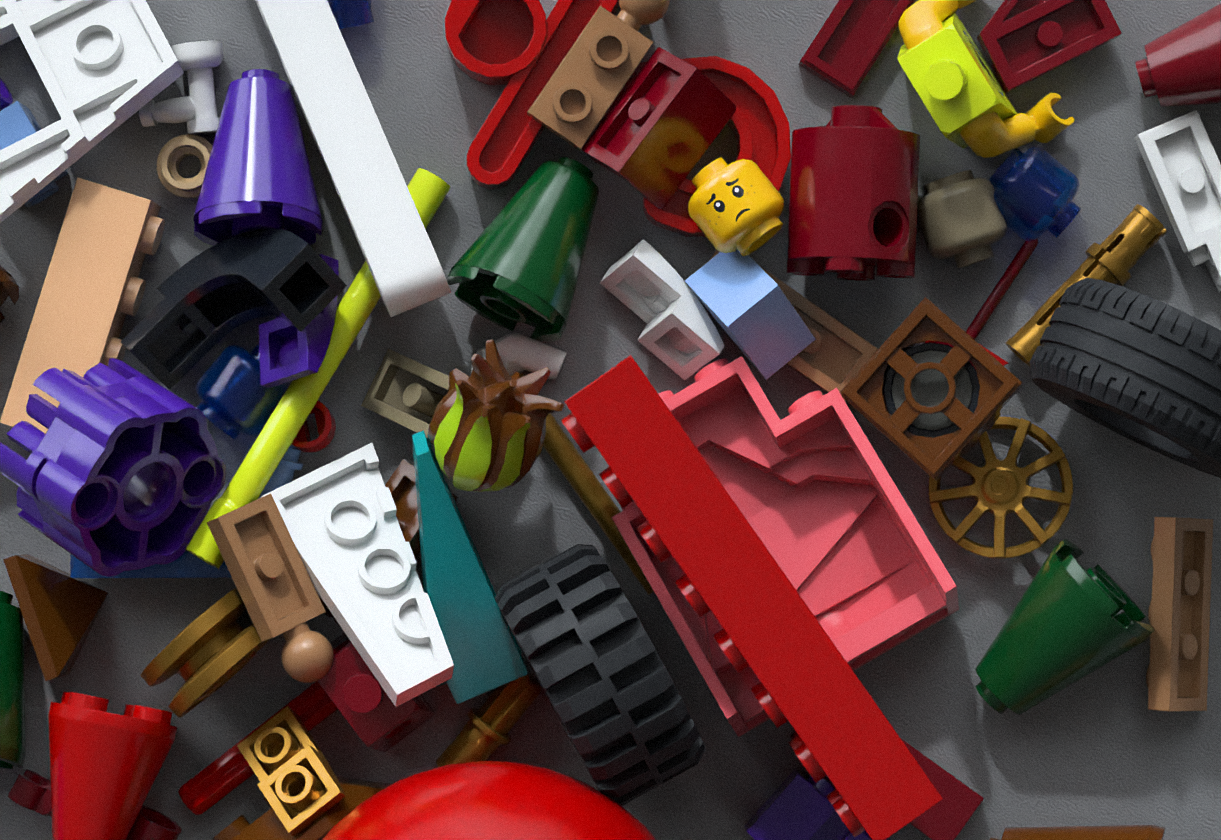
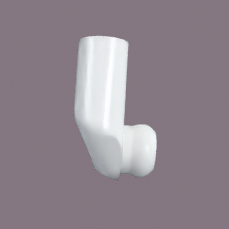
M509 333L494 341L503 365L510 376L516 372L521 373L524 370L533 373L548 367L551 373L547 379L555 382L567 354L564 351L519 333ZM486 346L480 348L476 353L478 355H481L485 360Z

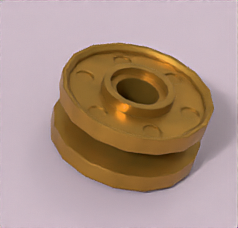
M237 587L182 630L140 674L150 687L166 681L176 673L185 680L184 685L179 689L168 706L178 718L186 715L204 699L221 688L270 640L262 642L254 624L243 629L236 621L246 609Z

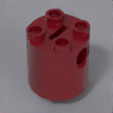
M863 105L834 106L831 108V120L826 126L793 130L786 274L823 276L826 271L837 273V279L872 281L875 280V268H877L876 276L915 277L920 135L914 132L898 130L882 114L883 109Z

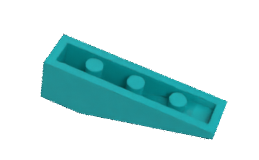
M423 430L412 435L424 593H428L454 664L452 678L436 687L448 684L456 704H459L528 675L521 648L495 601L497 594Z

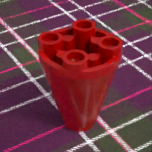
M64 691L60 703L51 702L48 718L53 840H126L175 741L178 727L170 725L173 712L125 704L124 714L119 715L107 712L109 699Z

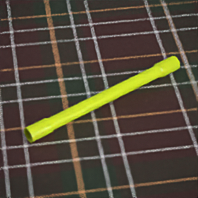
M418 168L407 187L426 229L449 192L450 186L435 174ZM366 260L337 306L331 340L318 372L293 380L226 490L220 498L214 501L186 547L188 552L217 569L220 568L224 559L207 522L259 498L381 297Z

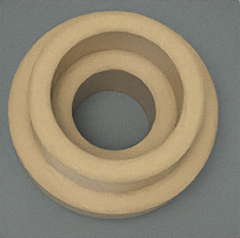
M193 134L180 135L168 141L161 149L157 159V173L163 186L174 195L182 198L199 197L213 145L206 139ZM187 156H196L201 162L200 172L193 178H183L179 172L180 162Z

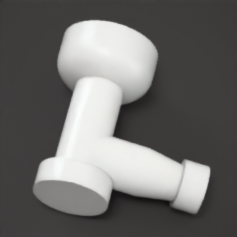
M196 41L172 45L171 49L182 70L187 71L190 96L170 98L157 103L154 100L149 101L139 109L141 124L143 127L157 126L158 123L186 122L188 134L216 133L220 117L217 114L212 68L219 66L223 61L222 41Z

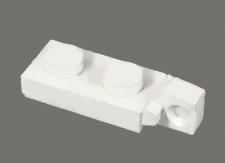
M1195 110L1137 134L1134 139L1184 254L1187 253L1193 267L1205 262L1218 292H1220L1221 164L1200 115Z

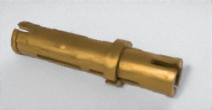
M1137 204L1123 222L1100 245L1094 242L1085 251L1088 258L1048 298L1030 320L1012 338L1006 341L1005 344L1030 367V360L1037 346H1041L1040 339L1045 329L1050 326L1049 321L1055 309L1060 307L1059 302L1065 290L1085 278L1103 280L1123 286L1131 278L1128 271L1160 237L1167 233L1163 224L1147 209Z

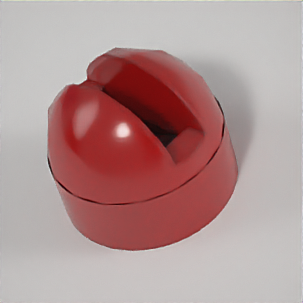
M317 401L310 414H315L319 437L311 441L308 424L305 421L291 444L302 452H318L328 447L335 436L336 423L334 416L320 401Z

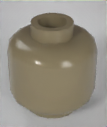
M966 170L924 185L926 195L917 202V219L930 255L941 260L954 257L958 269L994 257L991 244L998 242L1006 235L1007 224L993 184L985 178L974 179L972 170Z

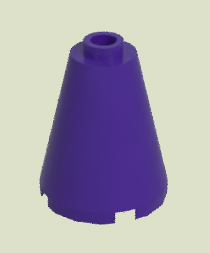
M266 69L248 70L242 73L240 79L234 80L228 86L193 217L194 236L203 243L214 246L221 241L244 232L276 228L290 231L309 245H312L316 242V233L319 235L322 233L323 221L293 89L289 83L280 80V75L274 71Z

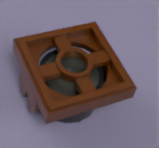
M925 297L844 386L840 394L937 481L959 455L963 456L977 444L978 438L985 431L992 428L1001 415L1000 410L1018 392L1023 383ZM928 340H929V341H937V342L948 343V344H950V345H952V346H954V347H951V346L946 345V344L931 343V342L925 343V344H921V345H917V346H914V345L917 344V343H921V342H924V341H928ZM884 378H886V380H885V387H884V397H885V401H886V405H887L888 412H887V410H886V406H885V402H884V398H883V394H882V388H883Z

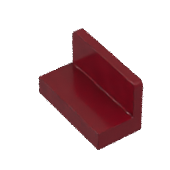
M658 47L581 150L596 163L627 181L651 204L658 208H663L735 113L736 106L697 67Z

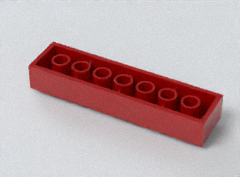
M631 355L564 402L571 413L561 419L562 423L583 453L596 446L609 465L608 468L599 473L600 477L622 508L634 501L647 521L638 526L637 529L659 561L663 563L673 556L685 574L677 579L675 583L699 618L710 611L717 618L723 628L713 634V637L737 672L740 673L749 666L755 672L760 682L750 689L775 726L779 728L787 721L793 726L798 736L788 743L813 780L817 783L826 776L831 780L836 789L826 795V797L854 838L866 830L872 840H886L940 802L943 798L633 357Z

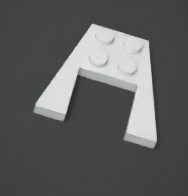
M0 0V46L20 36L62 118L0 150V223L184 73L146 0H22L18 2L16 0Z

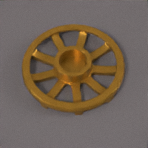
M999 417L990 430L1010 429L1016 431L1006 458L1003 460L996 458L988 433L985 431L978 438L985 459L984 466L977 467L960 456L951 464L973 478V484L940 490L941 476L937 481L930 476L929 499L934 516L940 527L957 545L976 555L1005 559L1022 556L1040 548L1058 532L1071 506L1073 481L1065 453L1048 433L1022 418ZM1027 435L1040 442L1049 451V454L1020 468L1017 465V459ZM1057 464L1061 477V492L1029 486L1028 479L1031 476ZM970 497L975 498L977 505L955 528L948 519L942 502ZM1031 498L1059 504L1054 518L1044 530L1024 507L1023 503L1026 499ZM986 512L994 515V547L978 544L965 537ZM1015 513L1034 538L1017 546L1005 547L1006 515Z

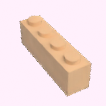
M77 177L0 423L14 427L21 421H27L44 433H47L48 429L28 416L26 412L29 394H38L57 408L60 404L59 401L33 385L43 372L56 367L60 371L66 369L84 377V374L90 368L100 362L108 367L109 358L123 361L126 347L121 343L122 339H119L126 314L136 315L144 295L146 281L138 278L145 254L153 256L156 253L163 235L165 220L157 217L161 206L152 200Z

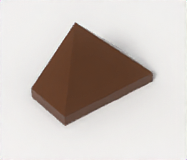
M29 554L14 555L3 559L45 681L70 674L108 592L79 578H70V574Z

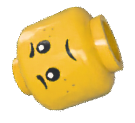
M718 158L705 166L693 178L692 183L697 190L688 202V213L719 252L731 253L738 250L742 256H747L767 243L782 228L783 223L780 221L779 216L783 211L784 200L758 165L752 160L741 159L727 164L723 158Z

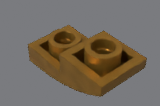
M288 706L237 745L258 777L260 783L257 785L288 833L293 837L346 796L336 775L298 714Z

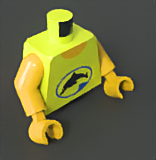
M918 0L903 12L899 19L898 27L904 45L901 46L897 59L945 138L963 149L969 146L977 156L990 158L1031 143L1034 139L1041 143H1048L1074 122L1073 116L1068 119H1061L1053 112L1051 107L1062 99L1057 93L1048 94L1026 113L1016 112L963 23L955 13L958 8H964L977 0Z

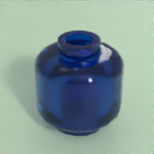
M1040 147L1029 148L1024 153L1015 148L989 178L994 188V200L1007 226L1026 241H1034L1040 238L1046 231L1057 238L1081 210L1072 201L1079 191L1080 184L1078 178Z
M259 343L251 352L240 345H228L197 381L196 392L202 401L196 408L201 410L209 421L234 440L240 433L254 437L258 436L287 390L288 385L284 383L272 388L261 386Z

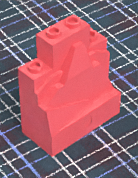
M740 356L730 363L726 358L708 364L694 376L695 383L676 394H673L671 390L658 393L853 671L959 610L955 582L837 388L825 395L820 390L804 395L790 405L788 408L790 415L780 420L743 356ZM633 501L626 507H621L623 511L611 518L737 736L740 737L769 720L770 717L750 689L760 682L750 666L740 673L737 672L713 637V634L723 628L712 611L699 618L675 583L677 579L685 574L673 556L661 563L638 531L637 527L647 521L636 503Z

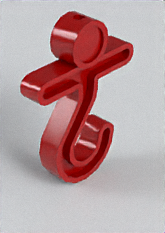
M451 0L445 17V33L447 46L455 64L473 80L487 85H507L471 143L466 155L468 171L472 179L480 187L489 190L501 189L515 178L545 128L527 115L528 110L599 6L614 14L619 6V0H558L547 20L539 0ZM718 56L682 59L697 67L735 104L736 111L726 124L731 128L737 141L736 161L747 159L755 162L779 192L791 159L790 127L774 90L748 67ZM640 62L599 123L604 120L647 62ZM685 178L663 208L656 207L643 197V211L653 225L685 237L705 236L688 213V202L697 190L692 180Z

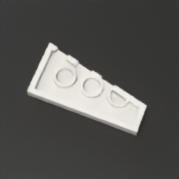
M370 443L261 496V498L270 493L272 494L315 590L390 700L397 707L452 678L454 664L428 593L423 591L416 572L415 557L409 541L405 542L396 517L397 509L389 487H385L378 468L379 460L373 443Z

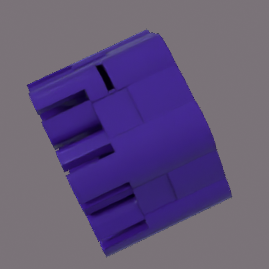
M109 358L108 367L100 362L90 368L84 374V377H81L74 371L66 369L60 371L56 367L43 372L33 385L59 401L60 404L57 408L38 394H29L26 412L28 416L48 429L47 433H44L27 421L17 423L6 433L10 440L31 453L28 459L0 442V471L2 475L19 486L16 493V505L22 509L18 514L19 517L102 576L111 577L123 571L138 570L154 564L164 565L178 559L186 551L193 533L203 521L212 501L222 490L226 479V466L224 461L218 456L217 447L211 433L208 431V423L204 413L116 358Z

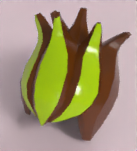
M492 339L486 341V360L478 354L472 356L473 370L470 376L457 368L449 372L448 393L437 405L428 429V440L430 444L435 446V457L442 472L456 489L465 491H499L517 484L530 471L542 451L546 435L547 415L562 411L564 408V404L538 396L551 373L548 367L519 378V372L510 376Z

